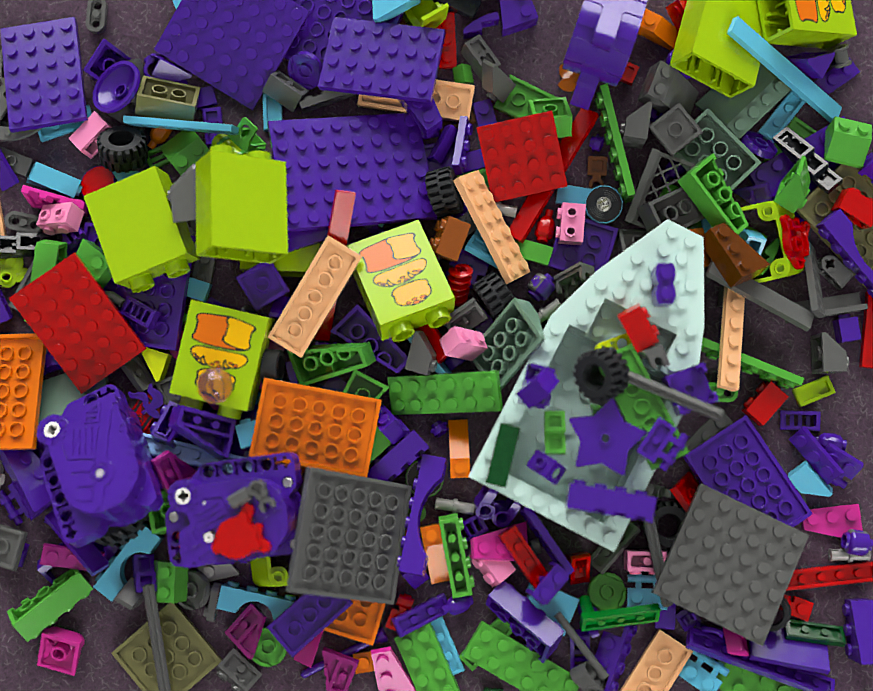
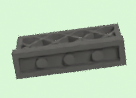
M652 148L624 221L646 229L643 223L637 221L639 217L637 208L646 204V196L654 192L657 199L659 197L656 191L664 187L670 193L669 185L680 179L676 167L683 164L692 169L696 164L674 156L671 157L669 154ZM661 157L669 159L672 167L662 171L659 166ZM673 169L677 179L667 183L663 173ZM661 174L665 185L655 189L652 180Z

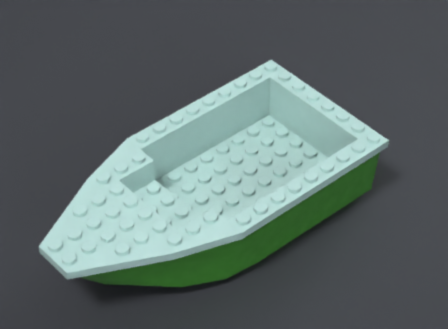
M668 219L597 270L550 316L543 330L545 340L528 359L468 476L615 552L630 519L566 508L568 483H574V479L587 481L586 486L594 487L595 483L607 485L606 489L615 490V486L627 488V493L635 494V490L645 491L655 470L651 471L646 459L636 452L639 447L637 443L628 450L624 476L601 463L576 467L580 440L569 419L592 416L590 408L592 403H589L590 398L586 399L583 396V392H579V386L575 385L576 377H573V372H576L574 365L578 363L576 360L582 357L583 353L594 350L596 344L626 333L617 314L638 303L641 308L645 306L651 316L648 318L650 325L655 324L660 333L657 336L659 342L656 344L663 345L670 365L666 367L657 365V368L654 369L647 362V359L642 358L641 361L651 380L663 384L661 378L699 364L704 331V237ZM658 263H673L676 269V278L673 283L676 289V298L669 307H654L652 304L651 294L654 286L651 274L653 268ZM622 338L617 342L619 349L627 345L626 340ZM534 363L555 369L554 374L557 375V379L560 381L550 393L552 396L551 402L545 409L534 407L528 409L526 405L517 403L518 396L516 393L522 387L527 364ZM661 397L677 427L682 415L676 416L670 401ZM544 411H565L566 454L548 455L567 468L557 485H554L526 466L537 449L545 453ZM500 423L520 428L506 488L485 483ZM607 434L602 435L601 440L603 442H608L609 436ZM559 468L553 472V478L558 475Z

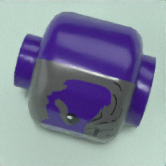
M537 273L528 283L527 288L529 291L527 293L538 302L540 300H547L555 290L554 278L548 273L544 275Z
M849 529L841 537V547L848 554L865 556L872 550L873 540L870 539V535L866 531Z

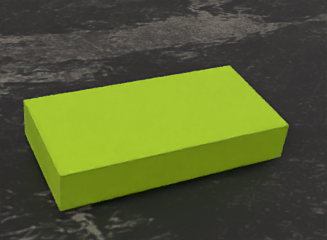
M828 375L792 389L799 407L836 393Z

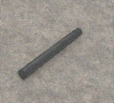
M561 612L555 614L556 620L602 679L607 678L609 674Z

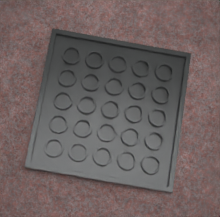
M307 467L286 591L394 605L399 575L397 560L399 555H402L401 541L402 537L405 536V521L408 516L412 486Z
M699 483L651 593L763 646L809 535Z

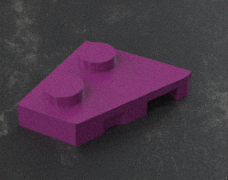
M168 450L150 460L166 494H168V490L173 483L182 479L192 478L197 470Z
M252 603L225 632L231 641L251 660L254 658L266 620V616Z
M324 647L322 656L324 657L326 691H348L359 660Z

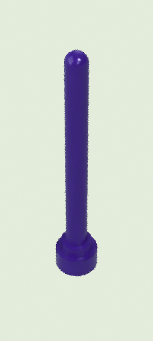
M382 626L378 628L374 641L376 644H383L388 641ZM358 642L339 653L350 656L370 645ZM324 660L301 671V677L306 678L324 669Z

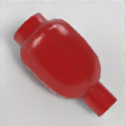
M546 209L545 216L541 217L537 222L535 236L538 243L547 244L548 240L552 239L554 235L555 221L552 219L553 210Z

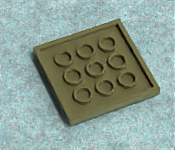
M168 603L159 611L170 688L171 691H188L223 659L176 603ZM147 621L111 654L142 691H159Z

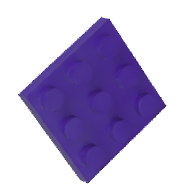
M585 218L582 245L558 244V238H556L547 267L564 271L576 263L582 262L594 266V272H596L609 262L619 229Z

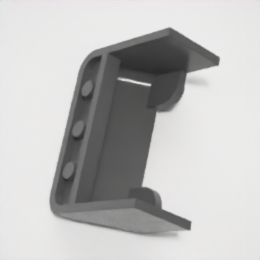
M194 163L172 184L167 195L172 206L173 223L191 221V228L194 232L193 236L196 237V166Z

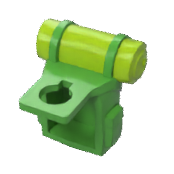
M243 117L237 126L239 128L238 135L217 134L211 142L212 146L220 144L232 146L234 154L246 156L251 151H265L267 146L256 134L258 128L246 117ZM248 125L250 128H243V126Z

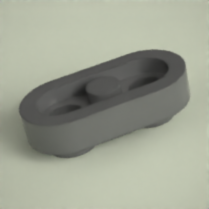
M88 0L86 27L93 34H101L106 29L108 4L105 0ZM101 5V8L97 10L96 6ZM96 23H100L99 27H94Z
M11 211L5 216V225L13 231L22 233H41L43 231L38 226L35 229L32 228V225L37 223L39 218L36 215ZM15 219H19V223L17 225H14Z
M214 582L213 585H210L209 605H205L203 613L206 621H216L218 614L216 607L223 583Z

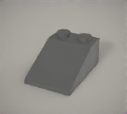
M660 60L649 68L637 100L644 104L649 101L653 102L652 108L662 114H665L680 102L690 115L699 92L677 69Z
M682 187L637 208L648 233L667 219L684 228L705 219Z

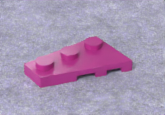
M859 504L810 509L813 514L801 522L802 530L840 538L849 529L863 531Z

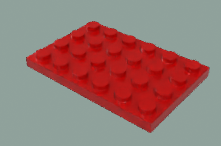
M76 252L9 298L81 394L147 349Z

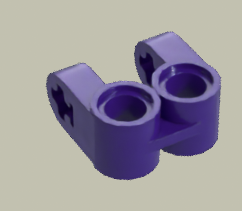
M484 485L474 499L477 517L482 520L491 519L497 527L508 526L522 507V504L509 497L506 501H495L494 499L498 492Z

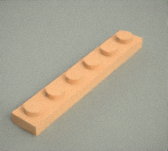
M724 286L717 388L736 392L739 390L745 297Z

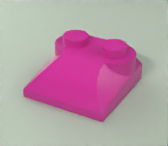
M56 626L45 628L41 636L37 665L75 676L81 649L85 644L84 637L80 633Z

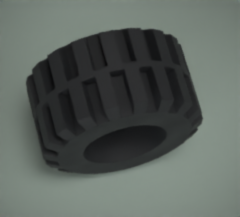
M116 125L105 129L106 131H102L100 136L97 137L100 162L105 169H109L111 172L116 171V173H129V171H136L137 168H142L143 164L147 163L149 155L146 136L139 128H134L130 125Z
M450 166L429 171L425 177L428 198L434 213L439 219L463 212V199L453 182L457 176Z
M494 272L489 273L472 285L477 299L493 321L497 319L514 298L503 280Z
M609 347L583 353L582 357L576 360L578 362L574 365L576 372H573V377H576L574 382L575 385L579 386V392H583V396L586 399L590 398V401L602 402L624 393V389L629 385L627 381H630V376H628L630 368L626 366L628 363L626 359H622L623 355L617 353L616 349H610ZM599 367L602 369L604 373V382L600 378Z
M659 501L655 504L654 510L656 528L659 519L665 514L673 515L677 520V530L671 537L661 536L657 529L661 550L670 551L686 512L678 503ZM643 522V525H641V529L644 531V537L647 538Z

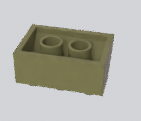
M143 75L137 93L135 115L149 118L194 121L201 87Z

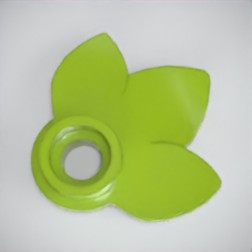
M23 257L0 259L1 287L10 288L22 281L28 270L23 268ZM4 276H10L8 280L3 279Z

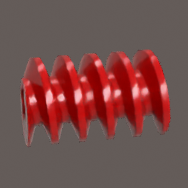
M457 264L455 267L449 268L447 282L455 297L454 306L457 307L465 304L468 299L473 268L467 264Z

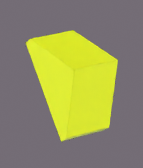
M150 348L142 351L141 353L155 381L160 382L164 380L172 355Z

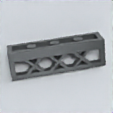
M859 292L823 298L826 317L868 309L867 303L861 304ZM810 300L794 302L811 311Z

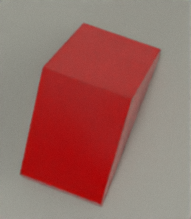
M583 551L566 554V559L575 570L569 575L570 585L589 582L590 553Z

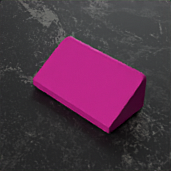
M723 627L727 652L731 655L749 656L746 638Z
M324 631L298 652L294 660L312 667Z

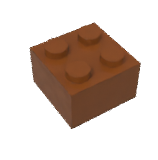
M451 216L438 220L434 231H436L435 237L429 241L435 256L448 262L458 261L471 224Z

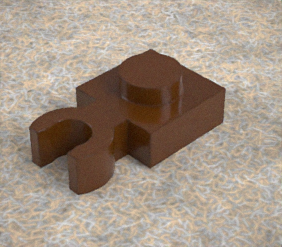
M588 156L587 176H592L588 185L590 189L593 187V182H598L599 186L604 185L601 176L606 177L608 157Z

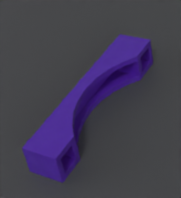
M841 209L835 210L816 225L818 233L822 238L827 239L831 244V249L842 257L844 265L856 274L855 278L866 286L868 294L873 298V270L864 262L855 245L853 223Z
M423 454L422 459L418 460L417 470L419 475L418 478L414 479L413 483L415 494L414 497L410 498L409 502L411 514L410 517L407 516L405 521L407 533L406 536L402 537L401 548H403L402 556L399 555L397 560V567H399L401 573L425 577L428 556L421 541V514L429 495L444 481L448 462L446 458Z

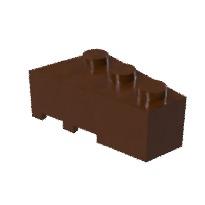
M725 223L710 228L702 236L704 237L705 251L730 288L759 276L771 265Z

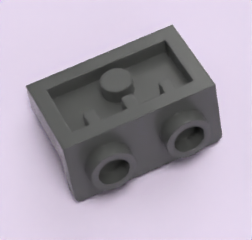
M234 648L215 668L217 676L223 681L227 680L232 685L231 689L233 691H249L262 676Z

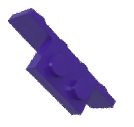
M636 625L625 626L622 637L608 631H603L595 657L609 674L604 691H618V680L625 670L624 662L626 656L631 651L630 643L632 637L637 632Z

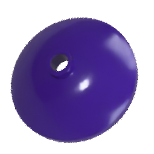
M120 61L108 67L97 80L93 90V103L95 107L103 113H114L125 108L138 92L140 86L139 69L129 61Z

